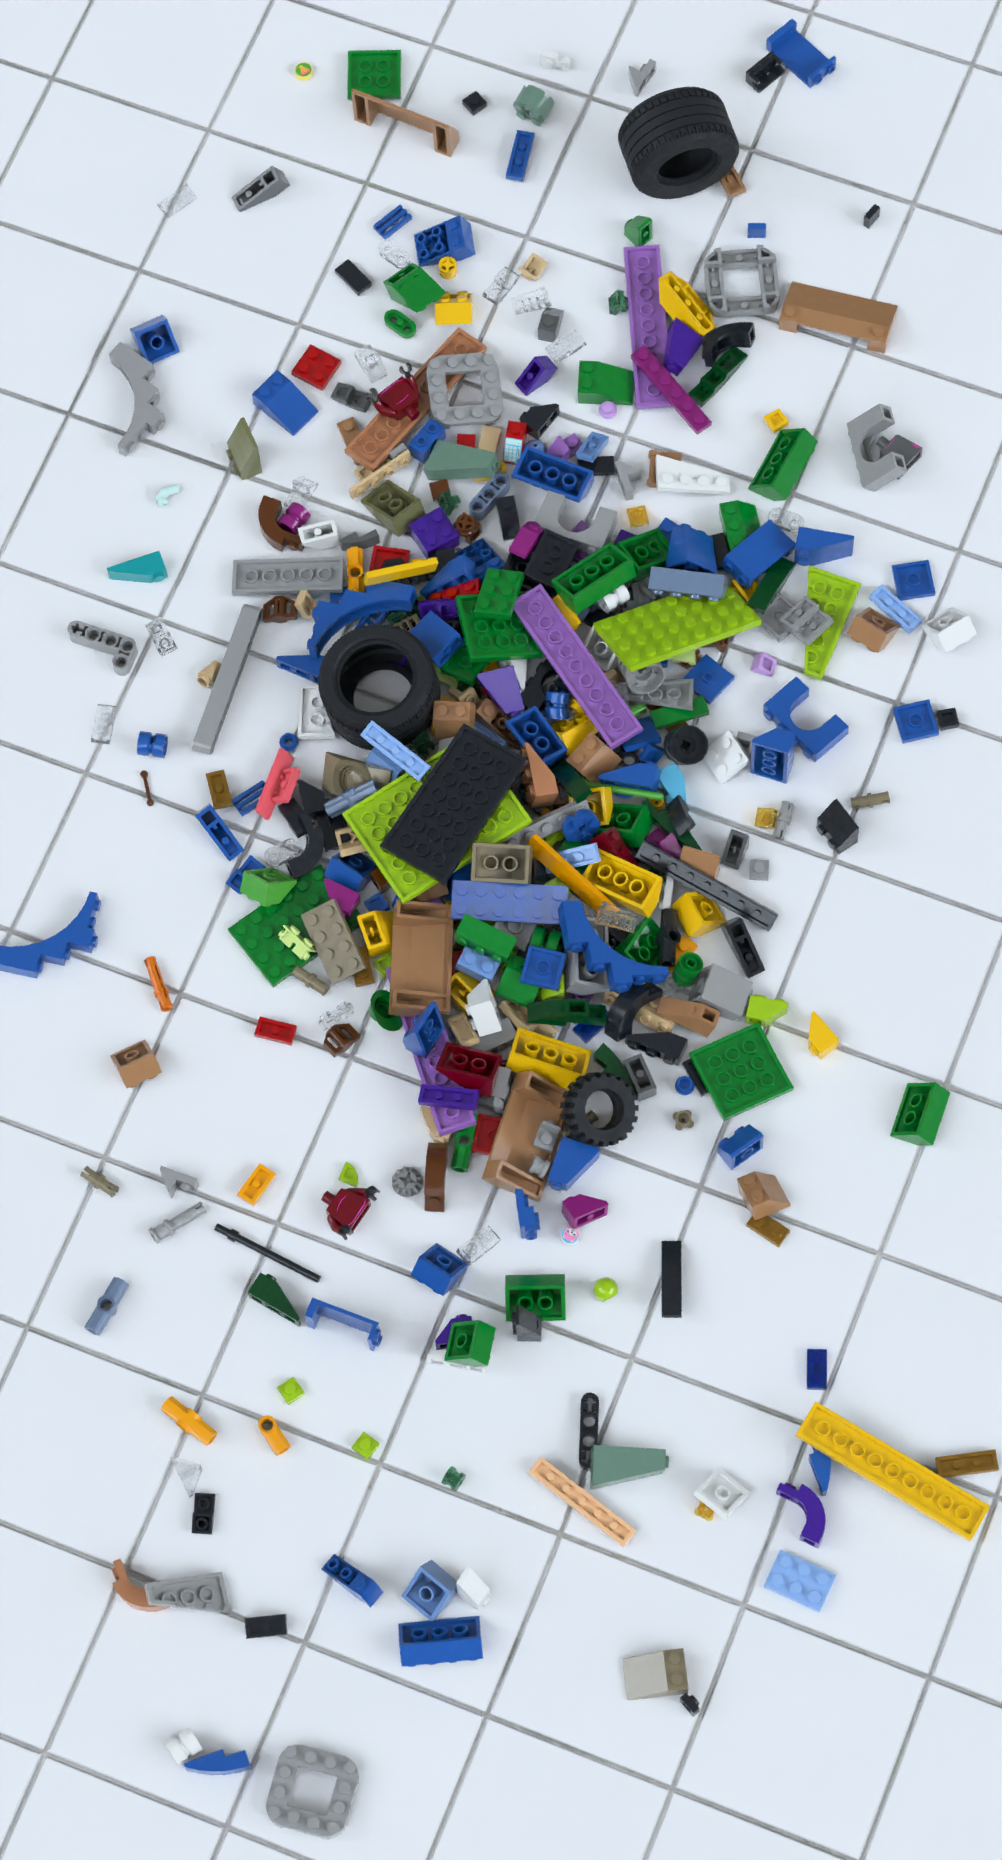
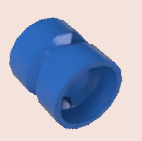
M547 690L546 702H548V705L545 706L544 717L568 719L569 708L567 704L570 703L571 692Z
M140 731L137 742V755L149 756L152 754L153 757L165 758L168 745L167 734L156 733L153 736L152 732Z

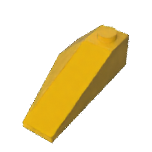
M585 712L583 715L575 713L573 714L574 718L565 722L560 719L550 724L567 747V755H571L590 732L594 735L598 732Z

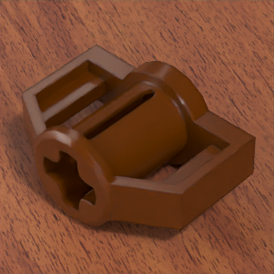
M282 595L273 597L263 604V621L265 623H285L288 620H297V609L294 606L295 601ZM288 602L291 603V614H287ZM274 604V614L270 616V606Z
M349 1023L336 1024L326 1032L323 1047L335 1058L340 1053L347 1051L352 1044L360 1039L361 1035ZM345 1029L351 1037L348 1038L341 1030ZM327 1038H330L338 1046V1048L336 1049L327 1040Z

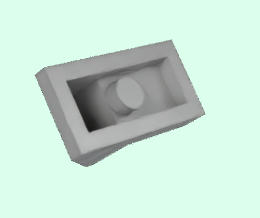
M649 59L647 64L644 63L640 71L629 66V78L634 96H639L655 74L656 61Z
M614 461V470L626 501L631 500L635 491L633 481L641 479V470L621 461Z
M164 1166L160 1167L161 1175L171 1199L178 1185L180 1189L190 1192V1190L197 1191L199 1183L196 1178Z

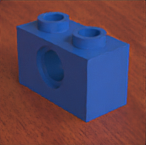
M430 418L408 444L411 456L425 464L437 440L444 441L446 439L445 427Z

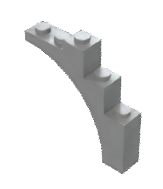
M120 341L109 353L111 364L121 371L134 392L132 421L126 434L118 443L120 454L126 457L135 450L140 440L146 438L148 431L155 435L164 428L166 421L164 413L154 407L161 398L159 389L150 383L156 374L154 364Z

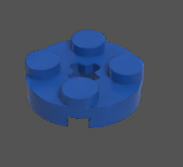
M582 809L576 811V815L572 817L570 815L567 816L561 828L568 842L583 841L587 843L594 838V835L599 830L600 821L592 810Z

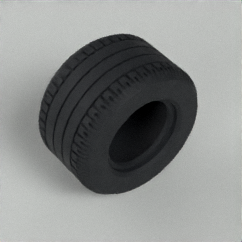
M700 87L674 88L644 100L630 111L618 132V143L635 187L641 193L657 199L681 198L712 186L731 170L739 154V143L723 101L714 92Z
M372 624L347 632L329 648L319 670V694L331 724L339 735L359 748H365L366 750L374 748L372 744L360 736L371 720L404 746L409 745V743L422 736L433 722L434 701H440L441 689L432 658L427 648L417 637L400 627ZM404 654L407 658L406 666L395 664V661H403ZM392 670L403 675L411 685L406 697L398 705L386 711L366 712L354 706V693L357 685L365 676L372 672Z

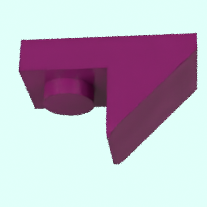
M657 828L645 837L644 840L680 859L682 848L673 833L667 836Z

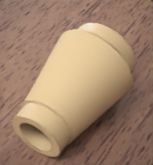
M214 660L201 670L197 677L198 683L205 688L212 686L218 675L221 663Z

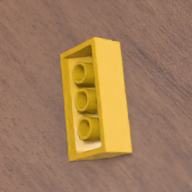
M598 848L601 861L589 864L583 876L610 901L649 918L659 902L663 878Z
M518 1027L505 1068H509L515 1073L531 1070L557 1086L569 1090L568 1085L571 1082H576L577 1077L586 1074L592 1051Z

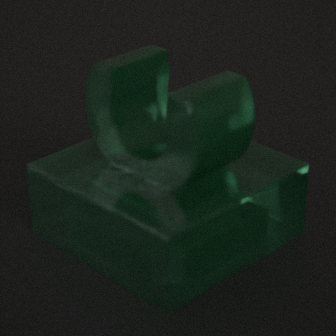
M617 290L608 298L610 314L617 315L620 311L626 312L628 310V306L625 305L628 302V298L624 296V291Z
M443 491L437 501L439 507L443 509L447 516H450L452 511L458 508L457 503H461L459 496H451L450 491Z
M388 611L390 613V616L387 617L389 625L407 618L405 611Z
M424 730L411 742L412 752L416 755L422 753V755L428 756L427 748L435 749L434 743L430 741L429 734Z

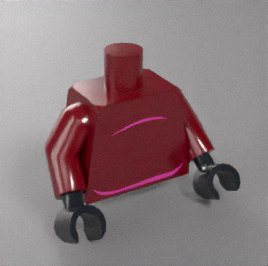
M406 363L407 372L404 371L402 366L399 368L400 373L406 376L405 378L401 376L379 394L375 388L369 389L373 396H370L368 392L365 393V399L373 401V406L381 416L395 418L397 421L402 420L406 416L412 421L419 417L420 412L416 408L418 407L420 396L415 378L410 374L412 370L411 364Z
M375 1186L368 1188H341L336 1196L326 1191L321 1201L329 1205L326 1213L331 1230L341 1235L344 1240H347L346 1234L351 1236L354 1233L353 1231L371 1207L370 1199L376 1201L377 1198L374 1194L380 1193V1191Z

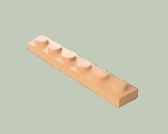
M540 1457L529 1471L533 1478L623 1548L636 1533L634 1528L543 1457Z

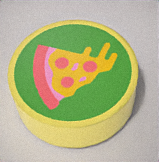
M307 62L297 64L295 67L296 77L302 81L310 79L313 75L312 66Z

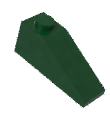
M260 1272L248 1291L249 1298L300 1327V1317L276 1282L277 1279L268 1273L264 1275Z

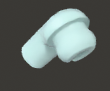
M173 484L161 488L155 499L159 507L167 505L168 495L179 492L178 485Z

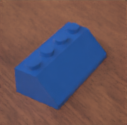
M526 445L511 477L543 490L565 495L567 499L580 503L587 496L594 482V471Z
M775 728L753 738L750 773L786 784L793 766L795 733L786 728Z
M479 1616L398 1624L402 1667L483 1659Z

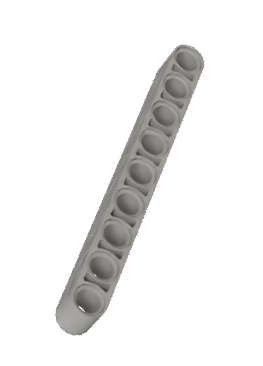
M244 604L196 731L192 743V750L211 755L261 622L263 608Z

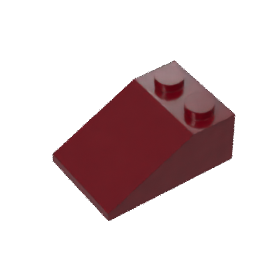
M446 1042L436 1070L463 1088L479 1090V1095L491 1098L499 1068L502 1066L503 1055Z

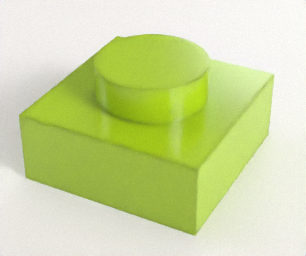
M294 1376L277 1387L288 1405L305 1395Z
M363 1432L351 1448L368 1461L380 1446V1443Z

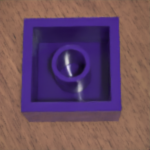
M441 507L409 523L410 535L426 559L433 558L436 551L455 548L460 545V535Z

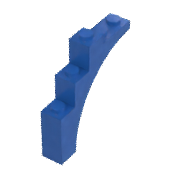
M388 581L367 586L366 593L346 589L343 596L339 599V604L318 601L317 606L312 610V618L315 621L313 634L307 641V649L311 658L318 659L328 641L343 627L359 618L382 611L399 610L412 612L417 599L415 586Z
M90 891L85 905L77 917L56 935L26 946H0V971L37 979L38 974L43 971L44 962L65 966L66 960L70 959L71 949L92 953L93 947L96 948L98 944V936H96L94 929L96 924L95 914L101 907V900H99L98 894Z
M581 900L561 902L558 908V915L565 951H572L574 953L584 951L587 971H594L596 973L606 971L610 992L624 993L629 991L633 983L635 985H642L644 983L661 984L665 982L669 975L668 967L638 963L624 957L609 947L591 927L584 913Z

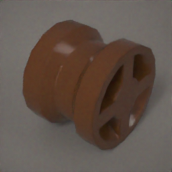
M462 514L457 518L456 530L460 536L469 537L474 533L475 525L471 515Z

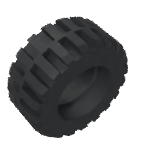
M605 1072L586 1073L584 1076L577 1077L576 1082H571L568 1085L569 1091H564L562 1097L565 1098V1101L560 1103V1108H563V1113L560 1115L561 1119L566 1121L563 1125L564 1128L571 1131L569 1135L573 1139H578L579 1142L594 1147H608V1145L618 1144L619 1140L623 1141L627 1138L626 1133L633 1131L634 1126H632V1123L637 1122L638 1116H635V1111H639V1105H635L634 1102L637 1100L636 1094H631L630 1092L633 1088L630 1084H625V1080L622 1077H616V1074ZM596 1091L605 1092L613 1104L612 1118L602 1128L594 1127L588 1121L585 1111L588 1098Z

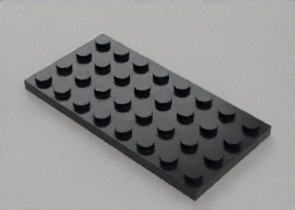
M464 723L389 831L380 848L445 886L473 845V842H475L528 764V759Z

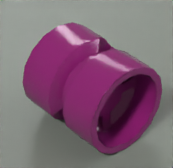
M292 502L286 509V514L280 517L277 524L284 531L298 535V528L302 527V524H306L311 515L302 505Z

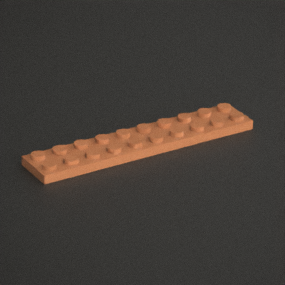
M458 327L413 375L418 385L420 396L418 407L416 408L420 412L419 417L412 421L406 416L402 420L397 421L395 418L381 416L378 413L344 449L345 454L371 472H374L387 459L390 451L399 446L430 412L425 372L430 360L441 355L485 353L487 346ZM464 374L445 375L447 393Z

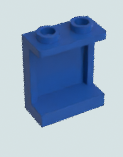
M431 610L410 631L411 634L424 644L433 663L439 669L465 643L464 639L455 629Z

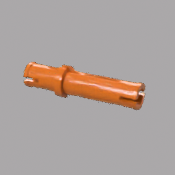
M147 957L144 963L154 987V996L158 999L162 1012L170 1011L173 1005L156 957Z

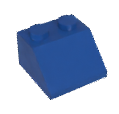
M163 315L130 328L141 356L152 364L180 352L168 320Z
M339 852L332 856L324 876L359 893L370 882V872L378 867L373 861L360 853L341 857Z
M750 1124L746 1127L741 1126L734 1132L733 1136L730 1138L726 1137L719 1142L717 1153L728 1167L733 1170L763 1148L764 1135Z
M435 1243L419 1256L411 1276L416 1278L418 1282L430 1287L435 1293L444 1296L453 1288L467 1268L468 1263L438 1243Z

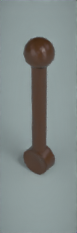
M143 770L140 775L144 780L148 799L147 805L153 806L154 801L151 799L147 781L148 773Z

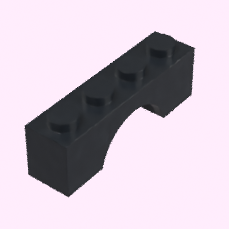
M454 548L436 551L434 557H437L438 566L435 572L390 582L413 586L418 585L420 582H429L449 561L457 557ZM402 558L385 560L382 563L381 569L405 564Z
M547 658L544 662L539 663L534 677L531 676L529 678L524 692H521L524 711L536 706L542 713L547 705L546 696L543 694L541 686L550 677L558 675Z

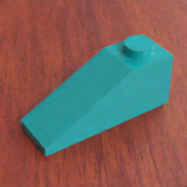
M160 551L107 568L108 576L111 580L153 583L161 582L168 578Z

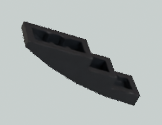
M662 1241V1318H682L681 1241Z

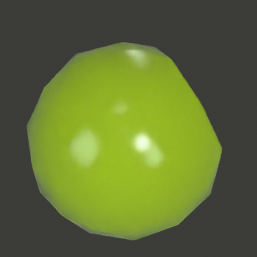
M609 1277L597 1280L593 1289L595 1297L602 1302L617 1295L619 1290L617 1283Z

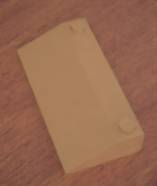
M356 89L351 90L355 121L371 126L376 115L381 113L433 133L434 151L448 157L452 156L460 141L459 131L454 127Z
M792 281L779 317V329L796 333L798 326L802 325L868 341L867 350L885 354L898 305Z
M397 899L393 907L389 1015L417 1016L432 1001L437 1003L440 1014L450 1013L453 944L451 905L409 901L403 905Z
M531 1070L516 1073L482 1176L483 1180L512 1193H515L516 1189L523 1188V1195H528V1199L540 1202L561 1134L560 1132L558 1133L551 1153L532 1147L539 1125L543 1121H553L557 1123V1126L561 1127V1130L564 1129L563 1125L566 1121L561 1119L560 1114L563 1113V1108H560V1103L565 1101V1098L562 1097L564 1091H566L565 1089ZM535 1155L540 1156L542 1160L550 1161L549 1168L543 1179L539 1178L535 1173L531 1174L528 1172Z

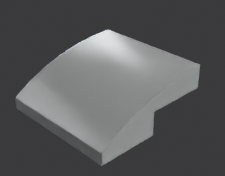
M806 596L779 619L780 623L806 646H809L834 623L832 617L820 610L818 604Z

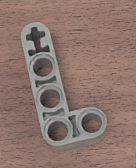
M80 621L69 623L67 629L70 640L73 643L113 655L112 663L115 673L119 676H126L130 673L138 654L134 639ZM93 636H98L96 639H90ZM111 641L115 642L113 645H108ZM127 647H132L131 650H125ZM120 663H125L124 666H118Z

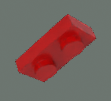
M259 1017L254 1035L258 1038L292 1046L297 1025Z

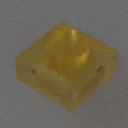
M645 505L627 509L631 528L649 525Z
M757 808L754 826L757 828L774 829L778 811L773 808Z

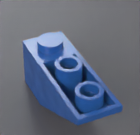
M333 1554L322 1568V1571L370 1608L383 1594L382 1589L373 1579L336 1554Z

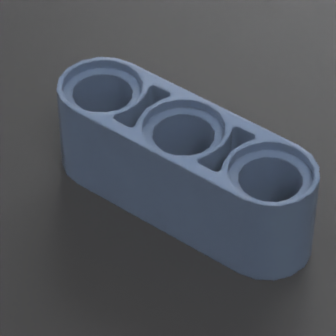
M496 473L470 501V515L475 520H483L496 506V498L504 497L509 492V477L506 473ZM488 495L493 496L492 498H486Z

